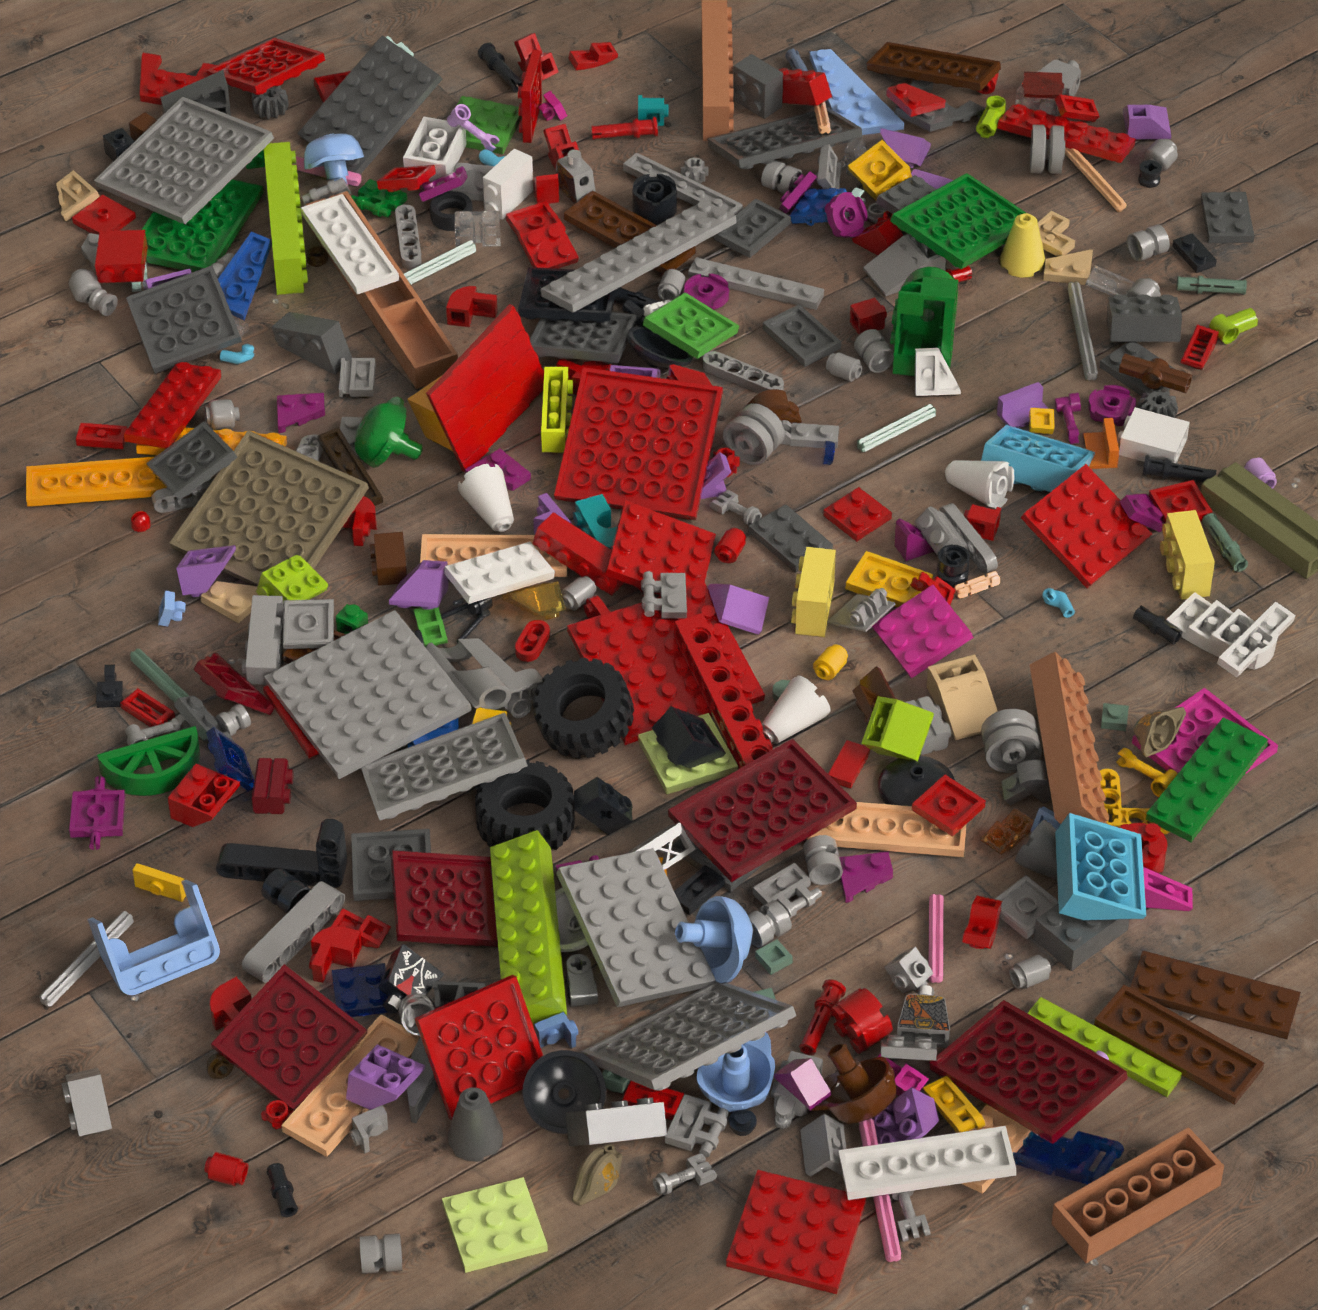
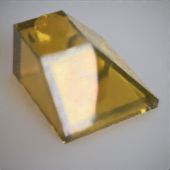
M558 581L546 582L501 595L502 600L537 617L545 616V620L559 617V612L566 610Z

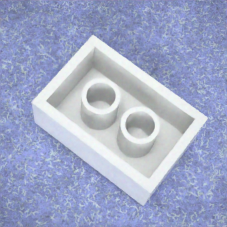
M423 117L403 157L404 167L435 165L436 174L429 179L430 182L452 173L466 147V129L460 125L452 127L448 124L447 120Z

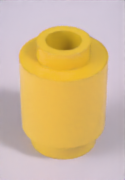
M838 644L828 646L813 663L816 675L821 679L832 680L847 663V651Z

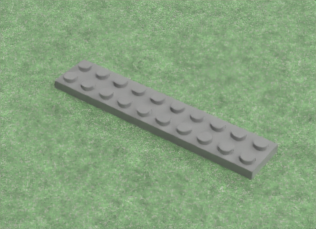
M701 201L645 233L634 237L632 240L619 245L608 253L602 254L595 260L584 264V266L569 272L558 280L552 281L541 288V296L571 312H575L736 224V215L708 201Z

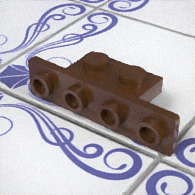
M877 666L860 680V684L852 690L857 699L855 702L857 707L866 717L864 721L867 726L878 696L896 699L884 674Z

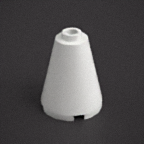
M954 460L947 465L945 477L949 484L990 508L996 509V507L1001 508L1008 499L1004 497L1007 491L1011 492L1013 489L1014 469L1008 465L1010 463L1005 461Z
M483 464L468 471L464 475L465 480L461 484L460 481L458 483V491L492 530L499 532L508 530L514 521L502 469L497 464H495V467Z
M799 675L794 677L762 722L763 735L771 743L778 744L825 718L831 712L830 705L824 695L819 698L814 692L817 687L808 679Z

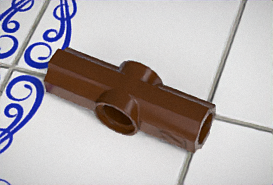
M1125 353L1119 366L1120 373L1141 379L1143 384L1151 389L1163 386L1186 394L1192 382V374L1170 368L1168 363L1161 358H1154L1148 361Z

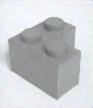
M94 1068L65 1075L67 1082L61 1084L66 1103L71 1102L73 1113L68 1114L71 1130L77 1129L78 1135L83 1136L112 1129L99 1069Z

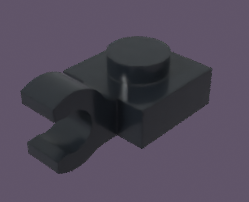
M115 664L105 665V682H97V708L121 707L120 702L123 701V681H117Z

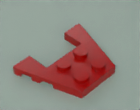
M143 52L140 101L161 105V97L208 77L206 70L217 65L203 63L196 76L168 72L163 69L158 70L162 63L161 55Z

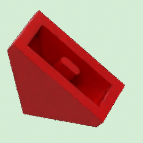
M558 174L536 176L533 179V190L537 204L547 201L548 204L559 203Z

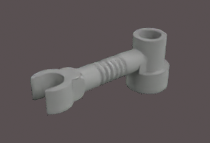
M181 714L170 722L142 730L138 725L132 724L125 730L127 745L148 740L147 738L163 733L187 729L191 725Z

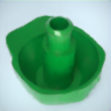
M396 396L386 403L373 406L366 412L356 430L355 451L359 458L372 468L383 464L391 453L396 455L401 453L413 459V461L422 454V443L419 444L408 438L407 433L403 432L407 410L404 407V400Z

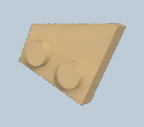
M74 170L56 183L59 203L62 208L61 215L66 222L100 197L97 190Z
M1093 250L1046 259L1043 281L1074 283L1077 281L1080 285H1089Z
M216 581L206 593L201 595V602L233 621L240 623L251 613L253 595H258L256 593L257 586Z

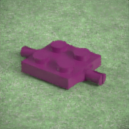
M99 776L95 777L94 789L73 791L70 838L90 837L89 848L95 850V846L96 850L100 849L101 837L123 836L125 790L105 789L106 779L103 776H100V781Z

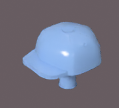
M334 133L324 135L311 141L306 146L304 168L306 170L324 166L327 180L330 179L331 181L334 179L336 181L343 178L347 183L346 176H348L346 161L363 158L364 154L359 142L352 135Z
M715 896L707 900L700 907L694 923H684L681 921L675 929L676 940L679 943L690 942L701 948L716 982L719 983L731 982L742 968L743 960L748 956L753 934L751 921L744 908L735 900L722 896Z
M766 1032L765 1036L761 1039L748 1041L741 1045L740 1050L733 1053H725L718 1057L717 1062L707 1066L702 1065L698 1068L697 1083L700 1090L718 1107L724 1108L729 1112H736L758 1106L765 1101L770 1091L775 1070V1060L771 1055V1040Z

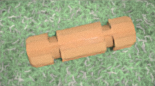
M996 571L987 573L986 577L981 575L965 581L966 584L964 582L954 586L956 589L955 595L961 599L967 597L968 593L972 595L988 589V586H997L1000 584V577Z

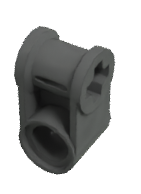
M582 954L572 955L567 960L566 975L570 1007L598 1004L597 986L589 958Z

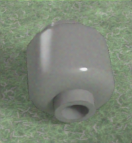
M1157 139L1145 152L1146 160H1154L1160 163L1162 171H1166L1178 157L1177 146L1169 139Z
M79 269L73 272L68 282L71 292L78 302L89 303L91 294L96 289L102 288L97 281L95 272L87 269Z
M1140 278L1127 291L1126 296L1137 297L1144 294L1150 297H1160V287L1150 278Z
M230 399L212 400L208 406L204 407L205 423L212 430L233 429L235 421L240 419L239 408L234 407Z

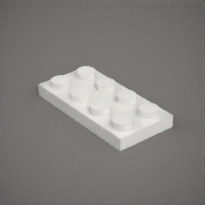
M527 542L445 566L444 574L467 603L470 604L554 579L555 571L533 544Z

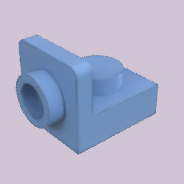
M564 1012L534 1024V1030L540 1047L554 1044L562 1038L566 1040L570 1048L576 1047V1036L579 1034L577 1026L573 1020L569 1021Z

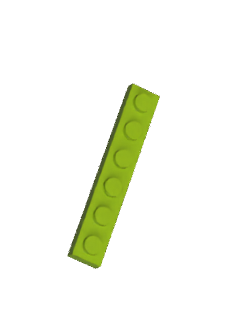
M1042 997L1038 999L1027 1013L1091 1051L1104 1052L1110 1062L1127 1071L1128 1077L1165 1097L1169 1096L1181 1080L1182 1072Z

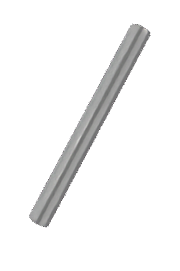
M1077 281L1074 283L1069 282L1067 290L1085 379L1088 381L1091 379L1096 380L1098 371L1081 287Z

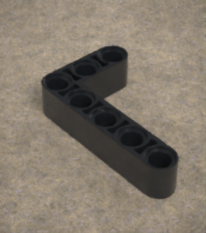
M336 819L323 820L316 842V851L226 843L221 847L216 872L225 878L265 882L266 878L274 870L282 868L293 875L296 880H300L307 886H315L322 881L333 888H338L343 883L347 866L344 826Z

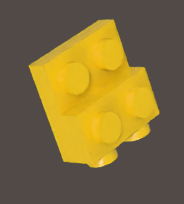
M883 140L879 141L848 165L849 171L863 184L864 190L875 201H877L880 194L912 177L910 167Z

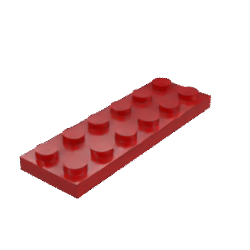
M1013 104L998 120L997 126L998 129L1031 138L1032 125H1044L1046 128V139H1049L1050 128L1053 125L1064 126L1065 148H1073L1079 152L1121 163L1130 153L1136 141V138L1129 137L1125 133H1114L1104 127L1096 128L1082 121L1075 122L1068 120L1066 117L1047 114L1043 110L1028 109L1021 104Z
M187 362L177 363L125 431L124 442L167 449L176 441L219 382L221 370L210 366L192 365Z

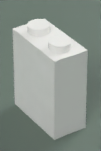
M513 149L483 177L484 212L503 220L507 213L514 210L533 192L532 156Z
M1135 407L1132 415L1126 417L1124 423L1125 430L1120 431L1118 434L1119 455L1145 462V456L1149 455L1150 458L1160 460L1168 458L1172 460V463H1177L1188 438L1190 422Z

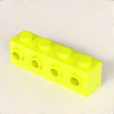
M568 367L544 368L541 426L542 452L564 453L569 431L567 426L570 427L572 418L571 412H568V410H572V396H568V394H573V380H568Z

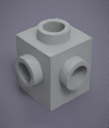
M916 947L901 952L884 967L892 978L894 985L899 988L902 994L911 990L917 992L920 986L928 984L926 980L934 974L927 960Z

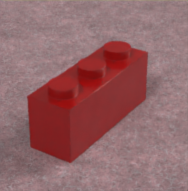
M779 69L783 73L782 103L817 106L832 97L825 73L815 72V70Z

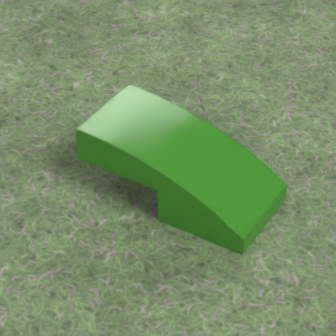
M439 607L430 610L414 609L418 630L422 633L425 648L428 643H433L435 646L448 643Z

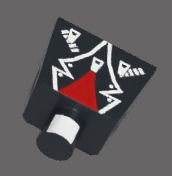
M402 944L392 952L379 984L380 991L388 996L383 1007L388 1012L396 1014L399 1011L402 999L413 993L426 995L433 988L432 981H439L444 973Z

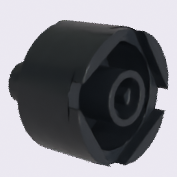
M646 174L637 178L633 183L632 212L657 226L672 218L677 213V188L675 181L664 174H657V177H650V174Z

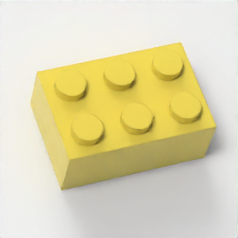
M1196 510L1167 513L1166 524L1162 526L1164 541L1160 542V550L1162 556H1166L1168 573H1172L1174 590H1178L1181 600L1188 599L1194 592L1201 597L1210 596L1215 561Z
M806 547L805 557L800 556L799 571H802V573L796 576L795 588L798 591H794L792 597V606L796 607L792 611L791 623L796 624L795 634L825 637L834 589L836 550Z

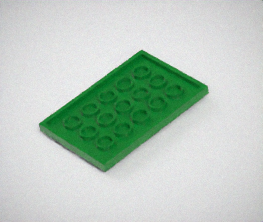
M966 173L895 212L890 222L895 224L900 230L910 234L916 241L932 249L935 254L951 262L953 266L963 269L1004 245L1015 218L1026 212Z
M232 179L186 224L153 211L142 228L146 233L148 247L146 262L179 270L190 269L191 272L204 269L216 263L217 260L226 254L264 194L263 186Z

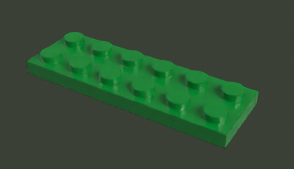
M1223 717L1146 813V820L1192 842L1267 747L1268 739Z

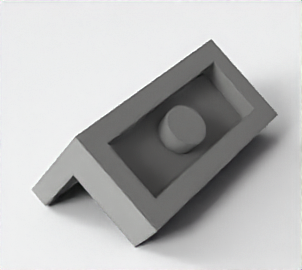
M823 1114L800 1130L805 1172L807 1175L813 1176L827 1167L842 1175L839 1150L847 1149L844 1126L842 1123Z

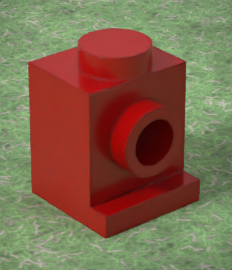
M972 504L970 510H965L964 517L981 538L993 541L1000 526L1001 508L996 507V510Z

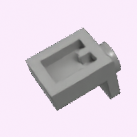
M382 1105L352 1118L353 1130H350V1136L355 1146L360 1145L364 1153L370 1151L369 1137L378 1136L383 1131L388 1130L387 1112Z

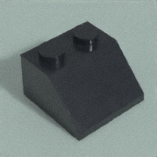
M671 706L652 726L657 736V742L665 748L668 753V759L676 766L682 765L687 768H693L721 758L726 754L705 720Z

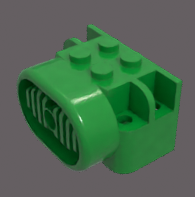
M922 267L913 271L906 278L898 292V299H895L892 315L893 330L890 344L894 345L892 374L915 376V349L939 348L950 369L957 316L959 280L954 279L943 269Z

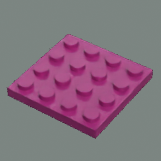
M1203 688L1177 706L1184 707L1186 715L1172 743L1165 750L1148 757L1166 771L1172 769L1179 773L1223 717L1268 739L1267 747L1246 773L1277 753L1278 745L1210 691ZM1134 735L1132 744L1141 750V745L1136 735Z

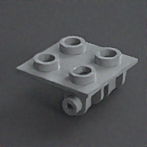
M883 588L875 589L870 596L856 594L828 620V623L867 632L896 604L895 602L887 601V592Z

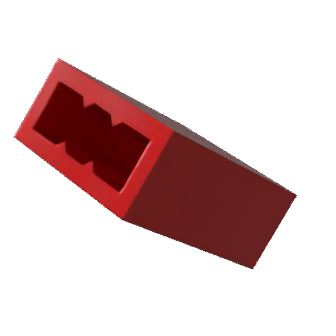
M145 230L99 232L95 260L97 281L99 283L143 282L148 249Z

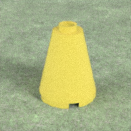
M1028 213L1018 215L1015 218L1000 256L1001 267H1005L1008 270V274L1020 278L1032 277L1035 272L1039 271L1040 273L1045 266V255L1038 221L1033 215Z

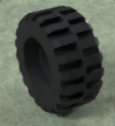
M579 658V661L573 662L572 659L566 661V664L561 667L559 665L554 667L550 675L547 673L542 678L543 684L537 686L535 690L536 696L533 698L532 704L534 707V717L544 740H547L548 745L553 750H558L560 754L568 756L570 753L572 758L579 759L582 755L592 758L595 757L596 753L601 752V754L608 752V748L611 746L615 748L620 743V738H624L628 734V726L632 725L634 719L632 715L634 704L620 672L616 671L609 663L603 665L602 660L592 659V661H588V658ZM598 696L605 699L601 709L590 718L573 721L562 717L568 705L578 698Z
M526 760L527 767L522 768L519 772L508 773L497 777L492 782L479 784L477 794L475 795L476 824L482 840L487 842L489 847L538 830L551 847V850H557L563 845V841H567L571 836V831L575 825L573 787L568 782L567 777L561 772L558 773V770L551 765L546 767L543 762L536 761V763H530L529 760ZM521 803H532L545 808L539 813L528 816L515 815L506 811L508 808Z

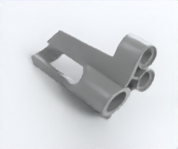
M479 638L458 639V644L451 648H439L433 643H428L426 649L474 708L482 707L497 710L505 707L515 718H522L530 712L532 705L530 701L536 696L535 690L539 684H543V677L537 670L531 668L515 672ZM473 656L483 668L457 671L450 662L465 661Z

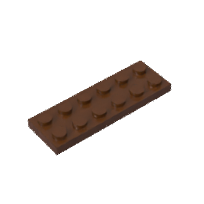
M886 42L866 63L868 71L877 72L878 74H890L896 77L912 78L917 81L923 80L935 84L963 87L973 91H981L1001 70L1000 61Z
M591 191L564 212L565 221L614 248L657 226L595 191ZM694 246L654 268V270L664 275L665 271L669 269H677L696 254V247Z
M1142 951L1130 986L1133 990L1164 1007L1283 1039H1288L1301 993L1147 951Z
M1125 984L1095 1018L1094 1026L1182 1072V1076L1234 1105L1264 1068V1062Z

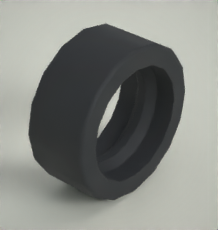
M447 191L435 196L430 204L433 225L445 231H457L467 227L473 218L470 197L458 191ZM447 208H458L463 210L456 214H445L440 212Z

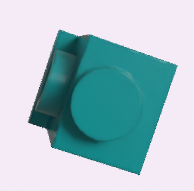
M638 95V120H648L656 117L657 126H664V117H669V104H664V98H643L642 95Z

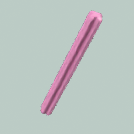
M868 1119L859 1122L863 1147L878 1145L874 1120ZM889 1194L873 1196L885 1258L888 1262H897L901 1259V1249Z

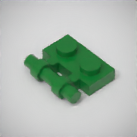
M369 179L358 190V197L355 195L351 196L360 210L366 209L375 216L387 218L390 217L391 211L395 212L397 207L407 201L406 192L400 190L387 192V189L378 190L377 181Z

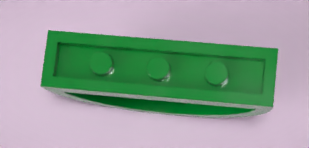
M196 726L98 754L99 771L110 786L117 790H125V793L130 795L152 796L171 791L179 785L196 763L199 764L200 748ZM172 758L180 760L163 771L159 763ZM151 765L154 773L150 774L133 773L135 769Z

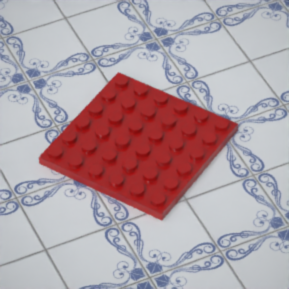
M583 367L554 493L555 500L575 502L603 494L610 508L622 509L626 500L670 517L696 520L720 410L723 387Z
M702 583L686 588L687 617L700 613L704 614L707 622L710 621L712 623L716 640L722 643L725 659L730 660L733 666L735 679L741 681L745 699H749L751 704L764 701L765 693L727 624L721 623L718 620L706 584ZM642 602L567 625V632L580 658H588V661H592V659L602 660L603 665L609 663L616 671L620 672L626 682L634 704V712L632 714L634 719L632 725L628 726L629 732L626 737H621L625 745L638 741L639 734L653 730L652 726L671 706L695 716L709 713L713 717L673 636L675 621L683 618H662L661 610H654V615L647 617L644 614Z

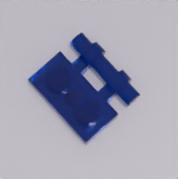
M1031 1131L1023 1140V1146L1017 1153L1013 1152L1015 1165L1051 1175L1063 1156L1062 1148L1069 1149L1071 1139L1062 1136L1052 1144Z

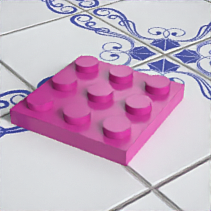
M934 585L893 610L872 626L875 633L911 679L974 638L968 627Z

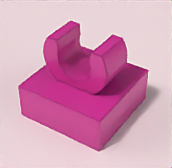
M551 91L543 95L546 102L541 104L539 109L547 121L551 120L555 115L560 121L567 117L561 102Z

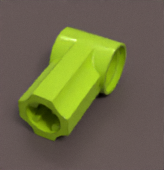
M995 95L986 100V108L976 126V132L981 137L988 139L990 136H994L998 120L1005 114L1006 101L1003 97Z
M1248 308L1228 317L1224 314L1215 316L1211 320L1209 328L1219 331L1218 338L1224 344H1229L1237 338L1239 333L1256 327L1258 319L1255 311L1252 308Z

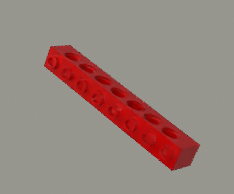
M703 613L675 621L673 636L738 768L740 769L772 751L771 741L765 739L763 735L761 721L755 719L753 715L751 701L745 699L743 695L741 681L735 679L733 666L730 660H726L723 655L722 643L717 641L714 636L712 623L710 621L707 622Z

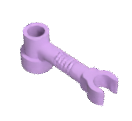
M464 104L457 105L447 117L448 124L452 127L462 126L481 140L485 149L491 152L495 150L496 147L491 142L496 145L500 141L499 138L478 129L477 126L468 121L471 116L470 109Z

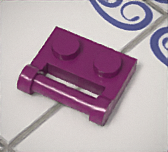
M463 166L458 167L455 172L431 182L423 183V189L419 193L422 202L463 185L468 178L465 168Z

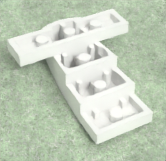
M1194 592L1166 621L1183 632L1182 638L1219 657L1217 664L1235 677H1238L1246 668L1255 670L1270 662L1274 656L1278 636L1293 623L1296 615L1275 602L1256 621H1253L1240 609L1233 613L1216 600L1211 604Z

